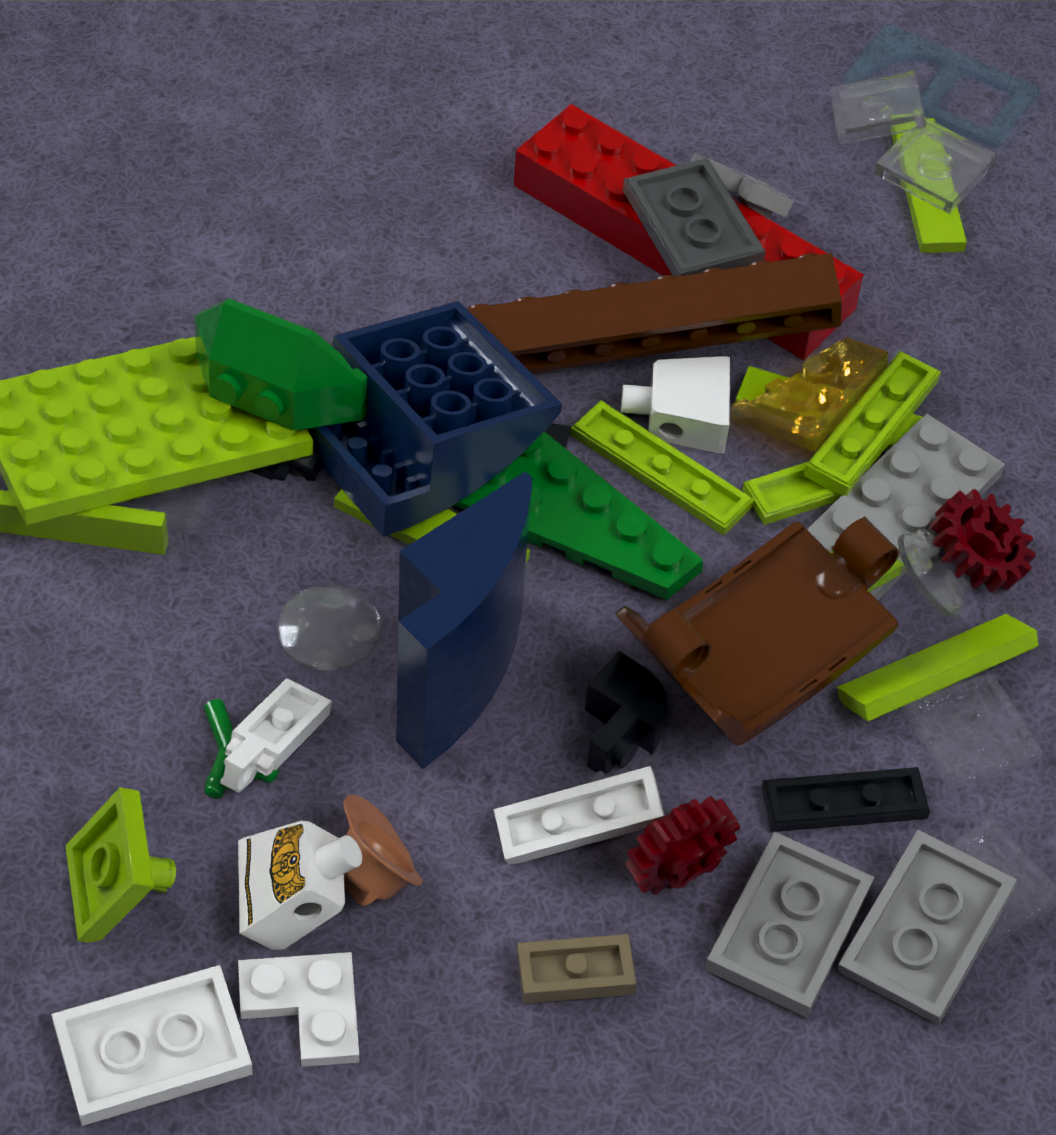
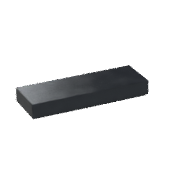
M918 767L763 780L761 786L771 832L928 819L930 814Z

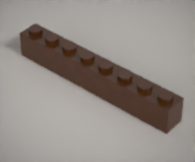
M809 253L803 254L796 259L776 262L757 261L749 266L730 269L710 268L702 273L678 277L664 275L655 280L632 284L618 282L606 288L586 291L573 289L565 291L560 295L540 298L521 297L514 302L494 305L475 304L468 307L467 310L531 373L841 327L842 301L832 253L822 255Z

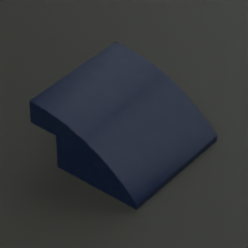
M457 301L333 336V348L344 357L352 369L358 368L367 376V415L360 421L307 428L313 438V452L321 456L320 465L379 533L385 537L414 526L446 510L502 472L551 425L561 413L562 403Z
M526 471L399 552L396 742L422 769L450 749L475 723L492 700L507 672L514 652L522 613L532 492V477Z

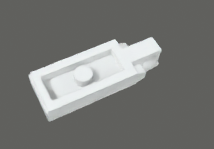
M286 678L232 731L231 742L226 747L227 751L225 752V755L228 757L224 760L226 765L224 777L220 783L239 793L253 781L257 771L266 776L271 774L273 770L276 771L330 715L332 701Z

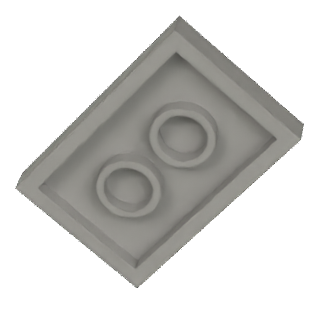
M917 830L839 962V973L939 1025L1014 893L1017 879Z
M774 832L708 956L705 970L808 1018L872 888L875 877Z

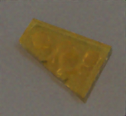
M845 337L803 362V370L783 381L778 377L766 384L765 393L749 402L743 398L731 405L732 420L815 452L888 366V351Z

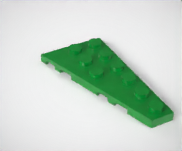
M545 431L502 472L478 490L454 504V506L465 510L526 471L532 477L527 542L541 548L544 544H548L565 551L567 559L582 565L585 561H589L610 570L613 578L666 600L703 572V559Z

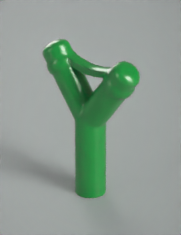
M213 699L205 704L204 711L219 751L210 775L206 779L204 793L210 798L219 799L223 796L224 791L229 789L220 782L225 772L226 765L224 760L228 757L225 755L226 747L231 742L234 728L224 701ZM279 768L276 771L273 770L268 776L257 771L253 780L271 783L277 778Z

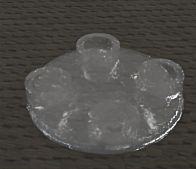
M921 528L914 534L903 533L898 538V549L903 567L911 583L932 607L949 618L958 619L962 616L964 610V601L961 597L970 592L966 578L963 575L958 579L955 576L956 567L948 569L945 563L941 561L938 555L939 547L933 545L934 537L926 529Z
M319 585L301 591L286 603L278 619V636L285 651L296 661L311 667L314 671L321 674H329L337 669L358 663L371 653L380 639V617L373 603L360 592L340 585Z

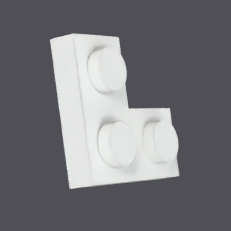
M352 952L238 960L241 1019L298 1015L301 1067L359 1063Z

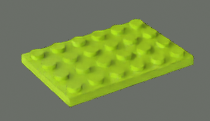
M195 337L177 339L165 344L132 349L120 354L98 359H87L80 363L48 370H38L31 374L0 380V473L25 525L313 455V438L307 429L293 431L211 398L196 356Z

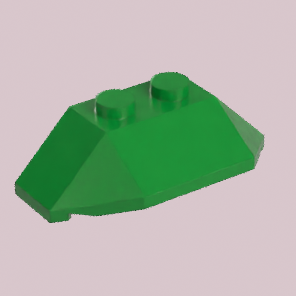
M230 298L208 309H204L194 316L196 356L211 398L293 431L360 421L367 415V376L358 368L352 369L344 357L315 331Z

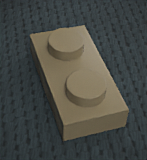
M629 934L517 943L516 957L523 1004L635 995L636 978Z

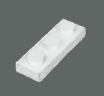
M651 766L494 809L503 854L508 865L526 862L645 829L653 819H661L665 816Z

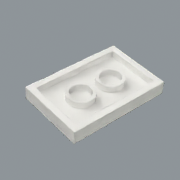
M220 965L51 1014L82 1126L253 1075L252 1062Z

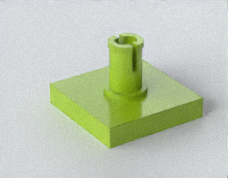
M119 787L65 845L77 940L87 943L101 941L151 890L165 893L168 891L167 888H171L176 878L174 860L172 858L149 856L140 791Z

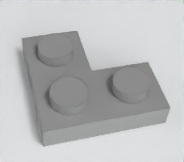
M695 152L691 162L707 157ZM708 158L726 189L738 194L737 201L770 219L773 212L787 217L794 200L768 183Z

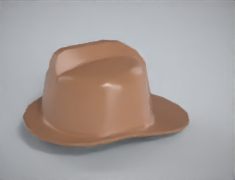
M348 795L343 801L344 810L350 825L346 835L352 837L357 842L362 853L361 865L344 873L345 888L355 902L365 907L376 899L382 901L391 899L409 883L421 886L423 880L414 868L408 850L386 816L368 800L358 795Z

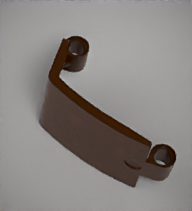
M865 516L853 522L840 534L835 545L831 546L832 554L800 522H794L723 576L652 623L648 624L638 612L626 606H623L615 615L729 740L738 746L751 740L816 695L898 629L899 623L897 619L868 589L894 565L899 556V549Z

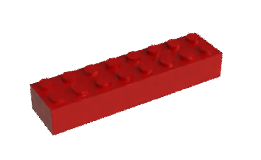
M572 104L516 149L515 187L662 276L672 275L624 194L623 182L625 178L677 165ZM733 198L766 251L764 261L776 262L796 259L803 254L809 253L817 255L828 254ZM833 257L842 301V323L856 310L864 274ZM837 327L768 337L767 339L804 361Z

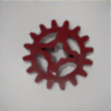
M972 489L967 495L962 491H958L935 512L937 519L931 524L930 528L939 534L932 541L933 545L944 548L946 552L941 561L943 563L953 562L957 567L955 576L959 579L964 574L968 575L971 586L975 589L985 582L988 591L994 593L1000 587L1007 591L1019 582L1032 569L1029 562L1035 558L1036 553L1027 548L1033 541V537L1021 532L1020 527L1025 523L1022 518L1013 519L1009 515L1011 512L1009 504L1001 508L997 506L995 496L991 493L982 500L977 489Z
M709 796L701 804H699L697 799L691 800L690 803L680 804L672 809L670 814L661 819H653L643 831L644 834L636 838L640 845L628 850L627 855L630 860L624 863L625 867L643 893L650 890L653 895H657L666 886L669 889L686 887L691 880L704 873H711L722 861L721 857L728 853L724 847L736 842L737 837L734 833L740 829V825L723 799L716 801L713 796Z

